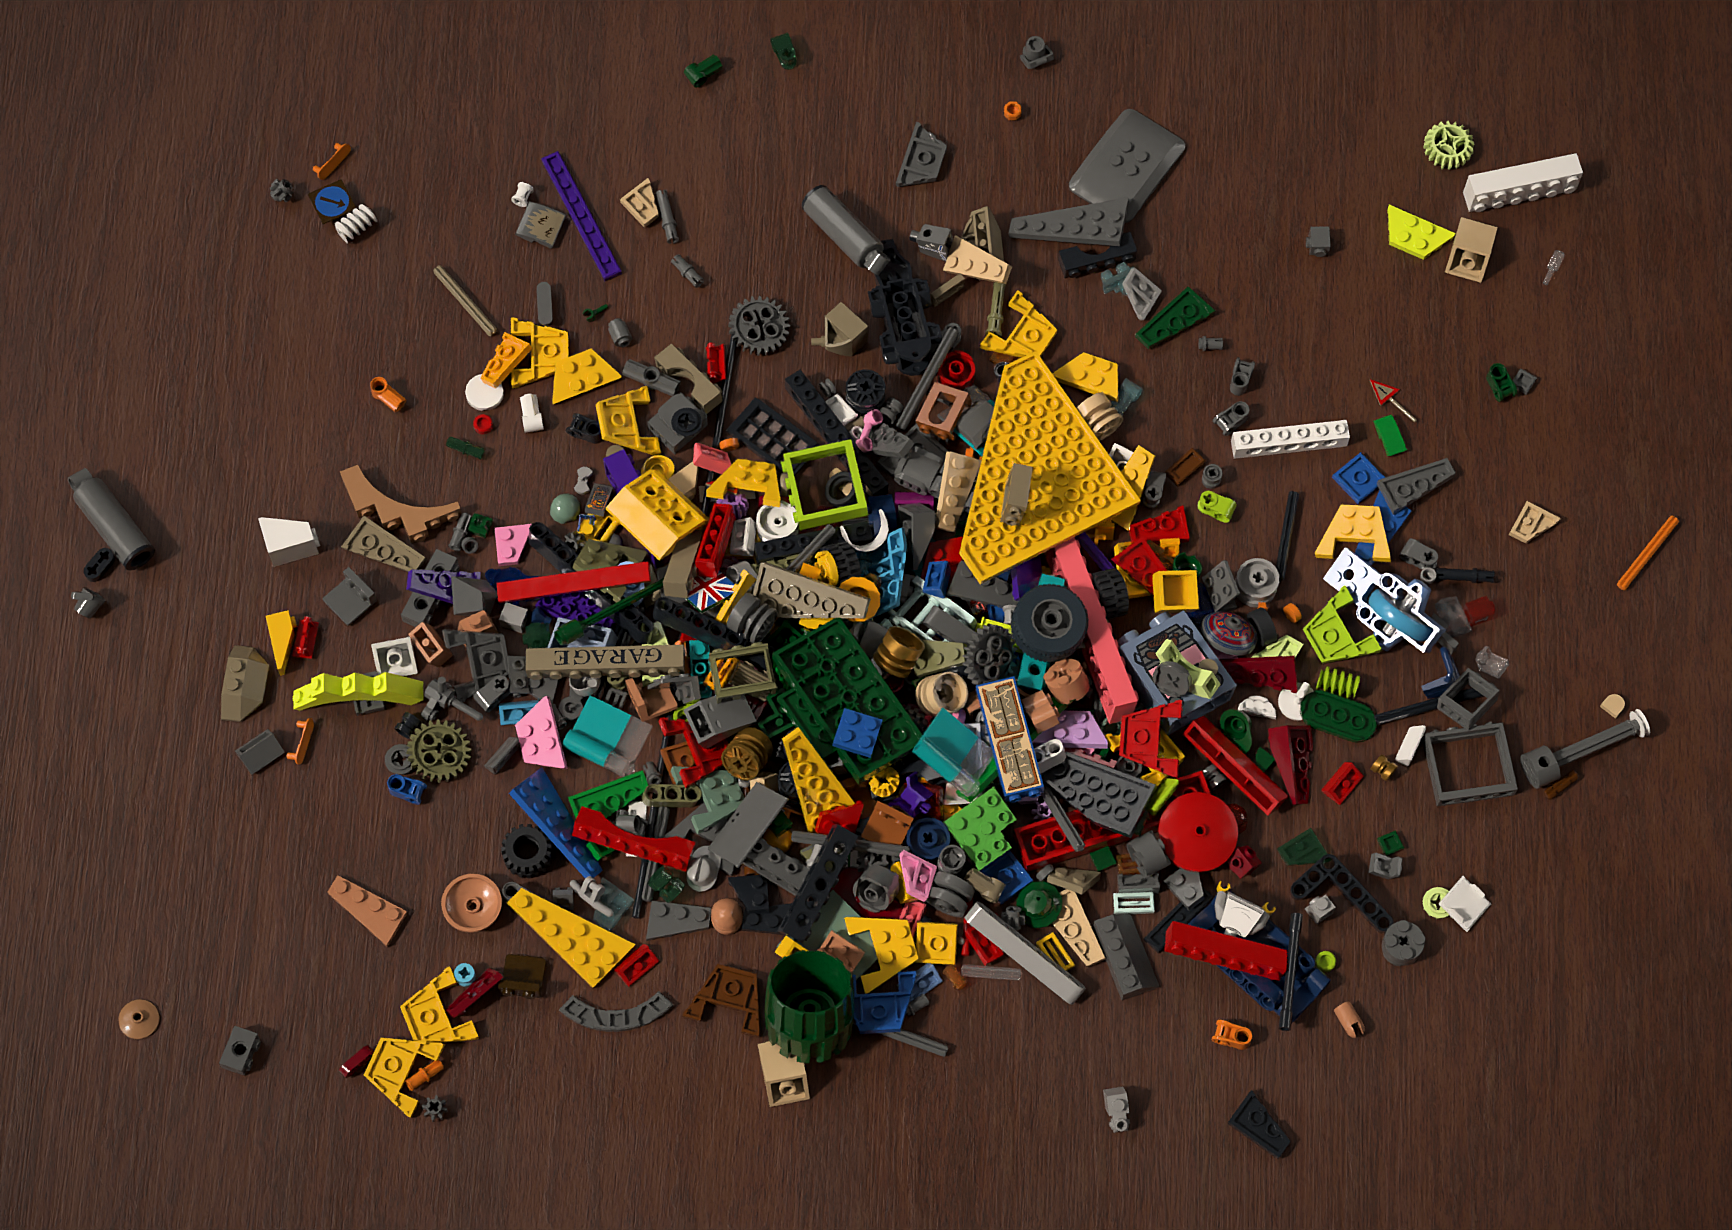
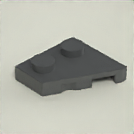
M1180 868L1164 880L1165 885L1189 911L1205 899L1199 873L1189 872Z

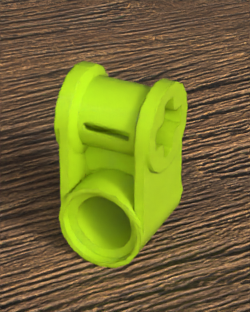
M1205 491L1201 494L1197 506L1200 512L1214 517L1221 522L1228 523L1237 504L1230 498L1223 497L1212 491Z

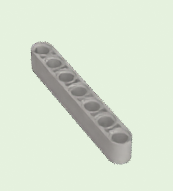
M976 902L964 917L970 925L1067 1003L1073 1005L1086 988L1082 983L982 903Z

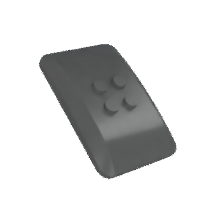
M1126 109L1110 126L1069 182V189L1090 204L1129 198L1125 223H1128L1135 217L1185 150V143L1181 138L1133 109Z

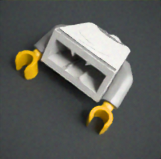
M1220 881L1217 886L1215 913L1220 926L1226 928L1224 934L1234 937L1239 934L1246 937L1263 929L1276 908L1273 907L1269 911L1267 909L1269 902L1260 907L1228 892L1230 884L1228 883L1227 888L1223 889L1221 887L1222 881Z

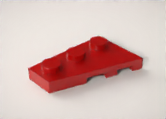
M1184 505L1177 507L1174 511H1166L1158 517L1148 518L1130 525L1131 544L1142 536L1149 545L1160 544V539L1179 538L1180 543L1189 542L1190 538Z

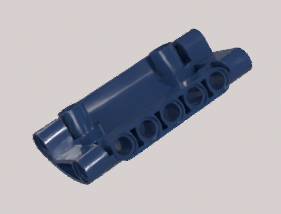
M1216 896L1188 925L1224 934L1226 928L1220 926L1219 920L1216 918ZM1269 919L1264 928L1253 935H1247L1246 937L1239 934L1236 935L1238 938L1287 950L1288 955L1289 937ZM1300 946L1298 948L1291 1024L1331 982V979L1319 968H1314L1315 961L1313 957ZM1216 965L1264 1009L1268 1011L1273 1010L1280 1016L1285 973L1278 981Z

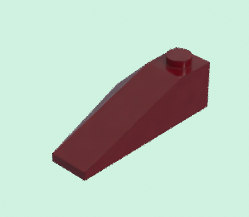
M1286 725L1269 728L1268 739L1270 749L1293 805L1308 804L1310 781L1307 778L1308 769H1311L1309 752L1313 750L1311 725Z

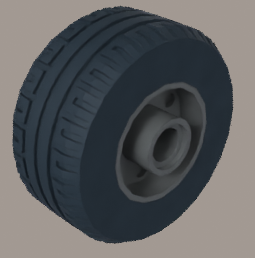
M1056 584L1039 585L1027 591L1017 603L1011 618V633H1013L1012 636L1019 649L1026 653L1027 656L1029 655L1030 658L1041 662L1060 661L1072 655L1082 643L1088 630V613H1086L1087 610L1082 600L1072 590L1070 591L1068 588Z

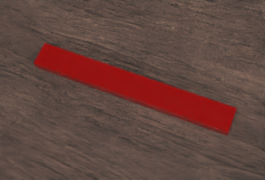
M647 561L497 583L498 602L505 603L651 582L650 565Z

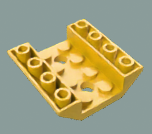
M654 469L648 470L624 486L606 507V510L659 561L672 553L676 543L694 530H705L709 520L660 471ZM646 491H652L654 495H650ZM673 516L680 517L681 521L675 520Z

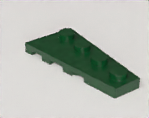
M1187 287L1135 334V337L1146 348L1150 349L1215 314V310L1190 287Z

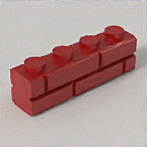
M715 503L713 505L703 541L695 560L698 576L716 578L718 576L736 520L733 506L730 504Z

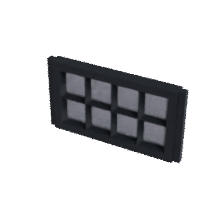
M756 397L726 430L732 437L737 438L740 443L767 463L775 464V468L782 474L781 462L784 461L783 454L820 446L814 439ZM808 461L792 464L794 476Z

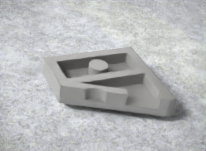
M1132 268L1122 285L1138 319L1144 320L1161 290L1136 268Z

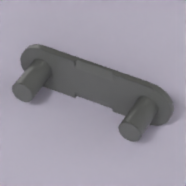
M541 282L537 285L538 321L544 326H549L552 322L551 287L547 282Z

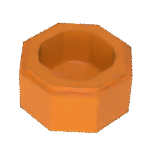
M1008 102L1004 106V116L1008 120H1017L1021 117V105L1017 102Z

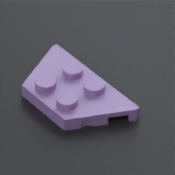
M1064 710L1060 717H1058L1060 724L1043 731L1032 741L1033 747H1038L1053 739L1061 741L1064 748L1107 749L1108 742L1090 711Z

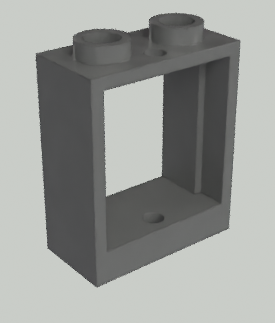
M1468 668L1438 698L1437 709L1466 730H1469L1496 703L1499 689L1493 683L1484 680L1479 673L1473 672ZM1467 684L1487 698L1473 714L1452 700Z

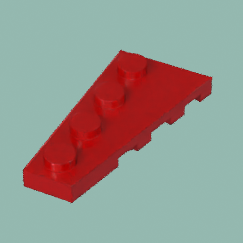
M1143 536L1111 559L1154 597L1152 575L1158 571L1167 570Z

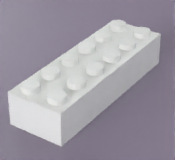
M1577 153L1469 175L1463 194L1469 212H1481L1487 208H1500L1506 204L1515 205L1521 201H1535L1540 197H1553L1564 192L1566 194L1572 193L1577 189L1583 171Z

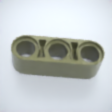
M652 784L644 790L642 802L649 807L690 808L697 805L702 793L700 788L695 785L685 788L684 785ZM653 792L657 798L651 799L647 793ZM667 793H674L676 799L668 798ZM687 793H693L696 799H689Z

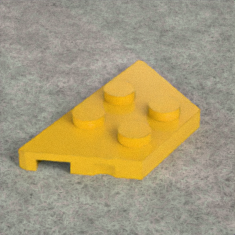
M592 349L555 362L552 403L561 402L621 378V375Z
M1083 352L1052 373L1059 383L1092 394L1103 392L1109 400L1115 402L1119 400L1117 363Z

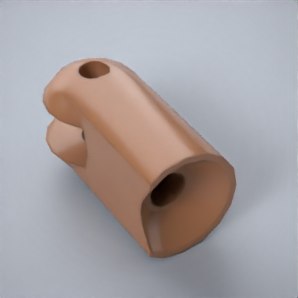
M1350 1001L1334 1009L1348 1036L1356 1038V1034L1351 1026L1354 1023L1362 1035L1364 1034L1365 1026Z

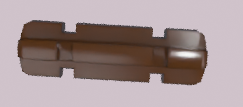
M1570 770L1565 776L1553 783L1551 787H1548L1544 791L1546 798L1549 800L1553 799L1571 783L1575 782L1578 779L1577 773L1574 770Z

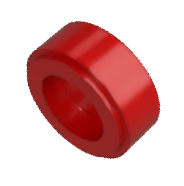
M478 415L473 421L474 429L479 434H487L493 428L492 419L488 415Z

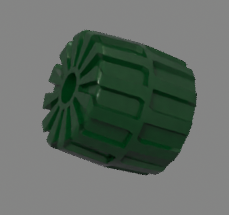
M802 950L790 956H784L778 961L776 967L770 971L767 980L765 1020L771 1045L778 1044L781 1047L779 1053L787 1059L791 1054L796 1055L797 1062L810 1063V1058L815 1057L817 1062H823L831 1059V1052L835 1055L841 1053L851 1037L855 1011L851 972L847 971L840 959L818 950Z

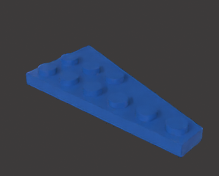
M542 767L509 792L510 796L585 879L588 876L595 878L603 871L598 861L586 847V841L572 836L575 822Z

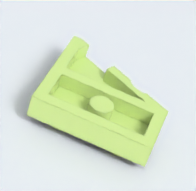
M1285 635L1278 639L1276 643L1268 645L1257 654L1255 653L1251 658L1295 656L1296 658L1303 644Z

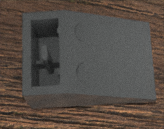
M741 695V698L738 700H733V697L722 698L721 703L718 704L716 696H713L683 710L698 744L704 749L757 722L745 695Z

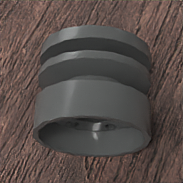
M748 592L733 608L727 621V627L737 634L745 630L744 638L746 640L750 639L751 643L761 642L771 630L778 611L773 607L769 609L770 606L766 603L759 608L761 600Z

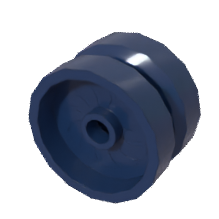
M925 817L919 819L910 826L907 832L906 846L910 848V853L933 865H937L942 849L950 845L948 828L942 821L935 818Z

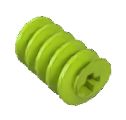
M1327 666L1324 671L1321 669L1316 689L1323 685L1324 691L1331 687L1332 694L1338 689L1339 696L1346 692V698H1349L1352 694L1355 697L1360 676H1356L1353 680L1352 674L1349 673L1345 678L1344 671L1337 675V669H1334L1330 673V667Z

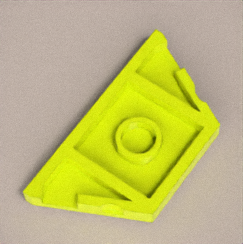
M1392 205L1388 206L1389 245L1424 260L1433 251H1437L1444 243L1454 238L1455 233Z

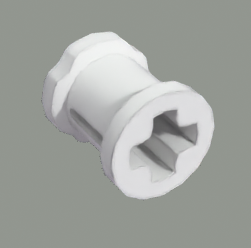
M524 182L518 183V190L512 197V202L520 207H526L528 197L534 191L533 187Z

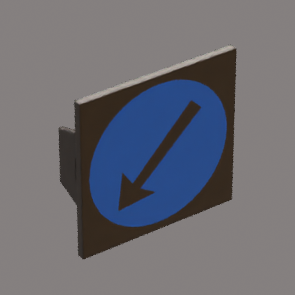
M342 179L307 194L323 225L330 221L335 223L341 220L342 217L346 218L347 214L353 212V209L356 208Z

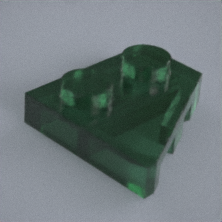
M1311 828L1277 848L1278 853L1287 866L1315 864L1327 854ZM1326 859L1323 863H1328L1331 859Z

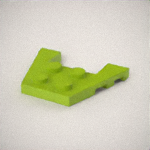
M1345 585L1341 587L1334 598L1332 597L1328 601V604L1321 612L1319 611L1303 628L1322 664L1383 651L1374 634L1355 644L1337 611L1354 602Z

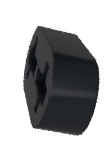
M109 548L98 550L84 567L83 572L88 581H99L113 565L115 557ZM103 555H104V556H107V555H108V556H109V559H108V560H107V559H104V560H103V559H102V556H103ZM96 569V575L90 574V570L94 571Z

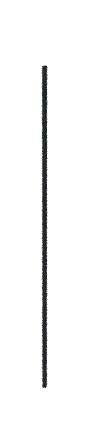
M731 334L726 361V379L723 380L721 393L723 401L719 404L712 448L718 450L720 448L719 443L721 442L738 340L732 341V337L735 334ZM708 470L706 483L714 481L715 472ZM705 484L701 511L708 517L711 497H706V490L709 486ZM672 687L671 692L676 700L675 693L677 688ZM675 710L666 713L668 720H673ZM663 734L661 749L669 747L671 736L664 737ZM661 753L659 754L657 771L662 776L660 784H663L666 765ZM653 793L652 799H656L657 797ZM650 807L649 824L646 831V837L648 838L654 837L659 807ZM644 858L641 860L632 918L640 919L643 902L642 892L649 860Z

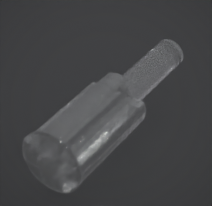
M1560 250L1554 251L1547 266L1549 270L1543 281L1544 285H1548L1554 271H1558L1565 257V254Z

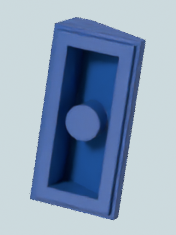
M948 561L929 562L922 590L923 593L945 598L951 574Z

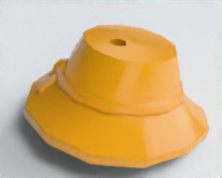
M851 577L840 584L839 588L870 598L865 618H846L851 622H865L875 616L880 607V593L874 582L864 577Z

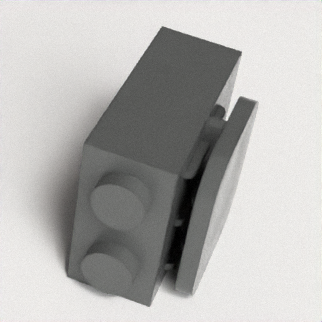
M682 393L672 396L659 408L658 413L647 422L648 430L658 437L674 455L699 433L697 432L694 436H687L686 438L682 435H677L671 425L672 416L676 411L682 408L696 410L702 418L699 432L708 425V416L701 408L698 409L694 405L693 400L689 396L685 397ZM688 417L685 419V422H682L685 429H687L689 424H692L689 423Z

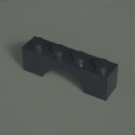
M1131 232L1122 234L1120 246L1110 245L1101 254L1090 255L1075 246L1060 250L1058 261L1064 278H1076L1083 273H1094L1098 269L1112 268L1121 263H1131L1136 259L1137 249Z
M914 759L909 764L892 767L898 772L900 778L899 786L892 795L879 797L872 791L871 795L872 799L876 802L880 801L882 803L898 798L899 791L906 782V777L915 771L918 772L917 777L925 778L934 787L948 781L922 759ZM879 778V780H880V782H881L882 784H883V783H888V784H889L888 780H886L885 778H884V779H882V778L880 779V778Z

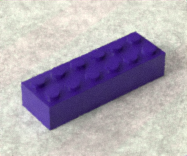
M624 449L603 458L605 474L616 495L624 486L641 476L639 470L635 471L633 466L635 463L630 454L627 455ZM645 548L655 569L670 562L672 553L659 561Z

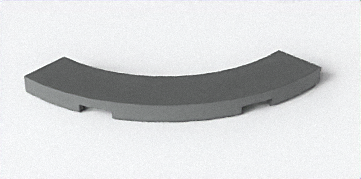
M658 991L649 1000L632 1009L605 1011L587 1005L572 995L559 1011L570 1020L584 1027L606 1032H620L648 1025L666 1014L674 1005Z

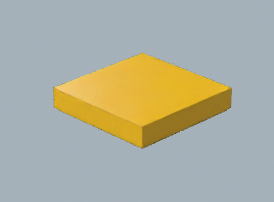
M917 922L916 952L918 960L915 962L955 965L958 924Z

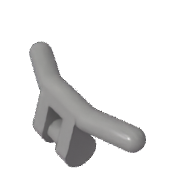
M588 876L584 880L582 887L576 880L570 881L572 889L583 900L607 917L613 916V910L599 902L600 897L605 892V887L597 884L593 877Z

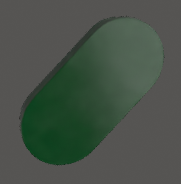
M1316 690L1307 694L1300 704L1301 718L1307 725H1311V728L1351 742L1359 743L1368 740L1374 734L1377 727L1373 711L1368 706L1324 690Z

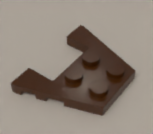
M717 964L701 990L695 995L689 1007L684 1011L683 1018L701 1022L706 1003L746 1013L741 1033L759 1038L757 974Z

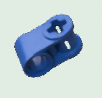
M398 774L390 776L387 781L389 793L392 796L420 805L423 790L427 788L425 783ZM396 782L402 784L399 789L392 788V785Z

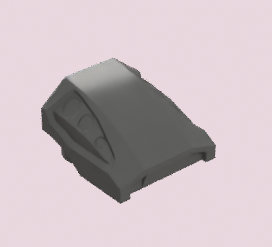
M976 400L971 407L961 413L954 427L974 445L976 450L986 443L994 409L989 402L983 400Z

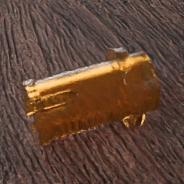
M953 964L944 969L943 974L953 983L954 989L961 990L968 984L967 978L965 976L962 977Z

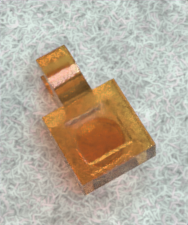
M1148 540L1147 543L1168 571L1169 567L1166 564L1172 566L1174 559L1163 554L1164 549Z

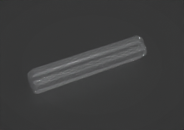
M964 964L961 968V975L1020 980L1021 969Z

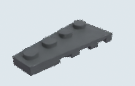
M1448 458L1380 479L1377 481V486L1394 515L1454 478L1455 471Z

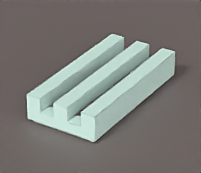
M1153 892L1113 894L1114 914H1149L1155 912ZM1150 898V901L1118 902V899ZM1127 906H1150L1146 908H1118Z

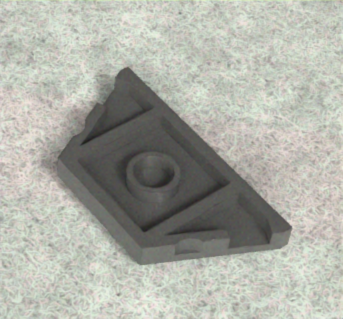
M919 122L915 124L896 181L897 187L937 180L947 146L941 140H937L931 132L928 133L922 128V124Z

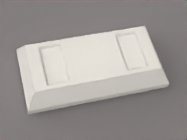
M838 394L825 401L844 426L858 416Z

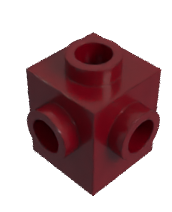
M1248 845L1243 847L1236 846L1232 855L1226 861L1230 869L1240 879L1251 875L1262 864L1256 856V852Z

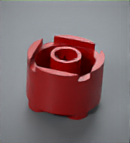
M960 350L947 353L937 372V383L964 392L968 391L975 380V364L972 357Z

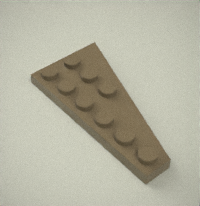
M761 562L753 595L761 600L759 608L766 603L770 606L769 609L773 607L778 611L777 617L865 618L870 603V598L767 562Z

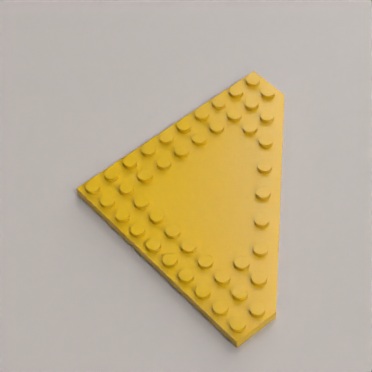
M1036 351L1005 365L998 388L959 552L980 585L1139 505L1141 502ZM1013 463L1033 467L1027 509L1019 526H1011L1000 522L1005 484Z

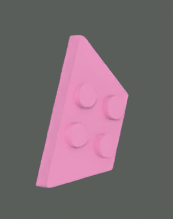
M545 696L515 725L524 762L527 764L568 769L550 697Z

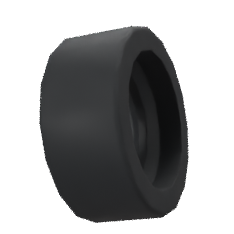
M838 472L828 480L825 486L826 499L836 508L857 504L853 482L852 489L847 497L840 500L836 499L838 488L846 482H852L850 472Z
M1258 608L1247 614V621L1255 629L1258 637L1257 643L1260 646L1264 647L1277 640L1274 623L1264 608Z

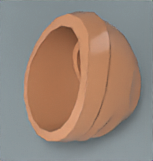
M724 898L718 900L711 909V922L715 930L721 934L729 935L740 929L743 922L741 907L735 900Z

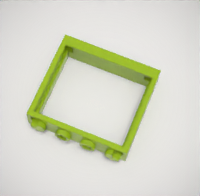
M851 439L783 454L782 470L783 473L787 472L788 478H785L787 490L791 489L792 495H789L791 507L795 506L796 512H792L795 523H799L800 530L868 515ZM846 453L858 504L803 515L792 464Z

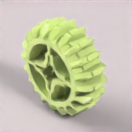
M1449 120L1446 122V125L1442 122L1438 126L1434 125L1432 130H1428L1423 146L1426 149L1425 155L1429 156V161L1434 160L1435 166L1441 164V169L1444 166H1447L1449 170L1452 166L1456 169L1459 165L1463 166L1466 161L1470 160L1474 151L1473 137L1468 135L1469 129L1463 130L1464 126L1458 127L1456 122L1451 125ZM1441 137L1442 140L1435 144V140ZM1463 146V150L1457 154L1456 150Z

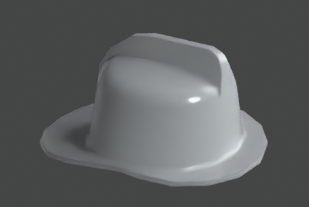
M709 846L698 848L693 853L687 867V882L693 890L698 892L707 891L715 884L721 864V857L709 851Z

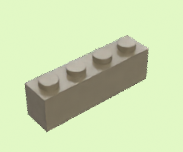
M694 530L676 543L663 580L665 596L688 598L690 590H693L694 578L698 576L695 560L703 541L704 530Z

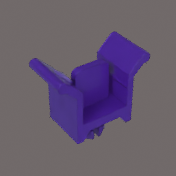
M916 771L906 777L907 787L901 794V797L894 799L888 804L890 807L898 805L912 818L917 817L921 812L927 814L932 806L925 801L934 795L918 782V772Z

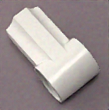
M530 393L520 397L525 433L544 430L536 395Z

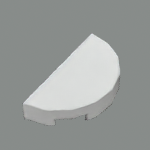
M1250 696L1239 704L1238 710L1247 715L1276 719V710L1267 698Z

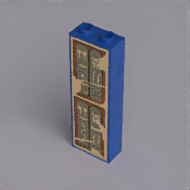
M1015 677L976 685V694L1005 802L1015 803L1024 797L1035 798L1040 796L1041 793H1044V785Z

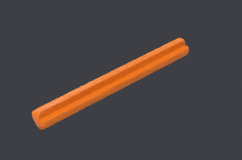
M1671 515L1618 581L1617 586L1621 590L1627 589L1679 522L1678 518Z

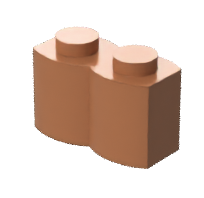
M1040 690L1021 700L1038 734L1060 724L1058 721L1060 714L1056 706H1051L1054 703L1049 693L1045 695L1043 690Z

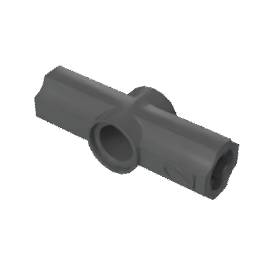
M631 359L626 362L622 372L624 376L644 384L648 389H656L670 396L676 395L681 385V381L659 372L656 367H647ZM650 376L656 377L654 380L647 379Z

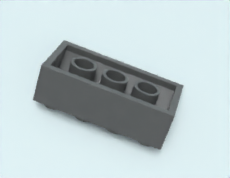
M1113 914L1095 920L1093 930L1106 958L1121 1000L1123 1001L1159 988L1160 986L1131 914Z

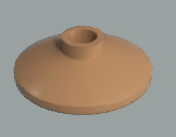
M147 1000L131 1001L123 1007L119 1014L120 1029L127 1037L132 1039L149 1037L159 1025V1012ZM136 1015H141L140 1020H134V1017Z

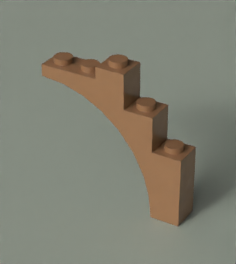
M358 465L340 471L358 518L371 516L373 512L377 511L384 530H394L403 524L411 543L422 542L426 537H429L427 529H435L442 523L455 521L462 514L458 502L438 507H414L398 503L375 489L364 477Z

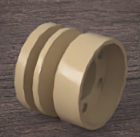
M1103 392L1092 395L1076 408L1099 441L1111 435L1123 422V417L1118 413V410L1114 407L1110 408L1112 403Z
M944 672L922 679L916 688L915 696L921 711L926 715L935 717L941 708H944L949 713L961 710L967 702L968 690L965 681L957 673Z

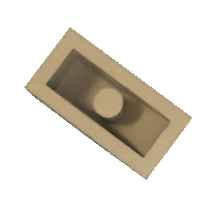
M691 462L668 479L690 501L696 494L699 467Z

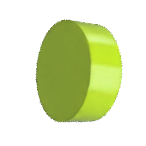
M1329 951L1320 952L1315 960L1316 967L1322 972H1330L1336 964L1335 956Z

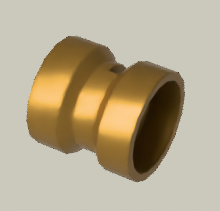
M1382 754L1370 769L1374 773H1379L1381 778L1387 781L1398 766L1395 763H1390L1387 757Z

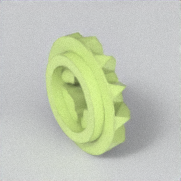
M1435 887L1425 893L1422 902L1424 910L1429 916L1439 919L1446 918L1449 915L1441 906L1437 910L1436 904L1432 903L1436 902L1438 896L1441 901L1449 892L1448 890Z

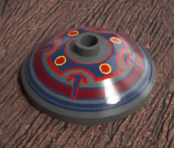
M1227 611L1212 612L1205 616L1201 623V633L1204 639L1212 647L1223 653L1246 655L1256 647L1258 637L1255 629L1246 619L1235 613Z

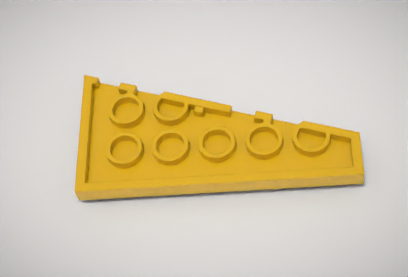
M798 727L783 737L782 740L808 832L816 833L815 826L821 811L833 810L842 805L847 807L856 803Z
M523 888L507 902L592 988L635 945Z

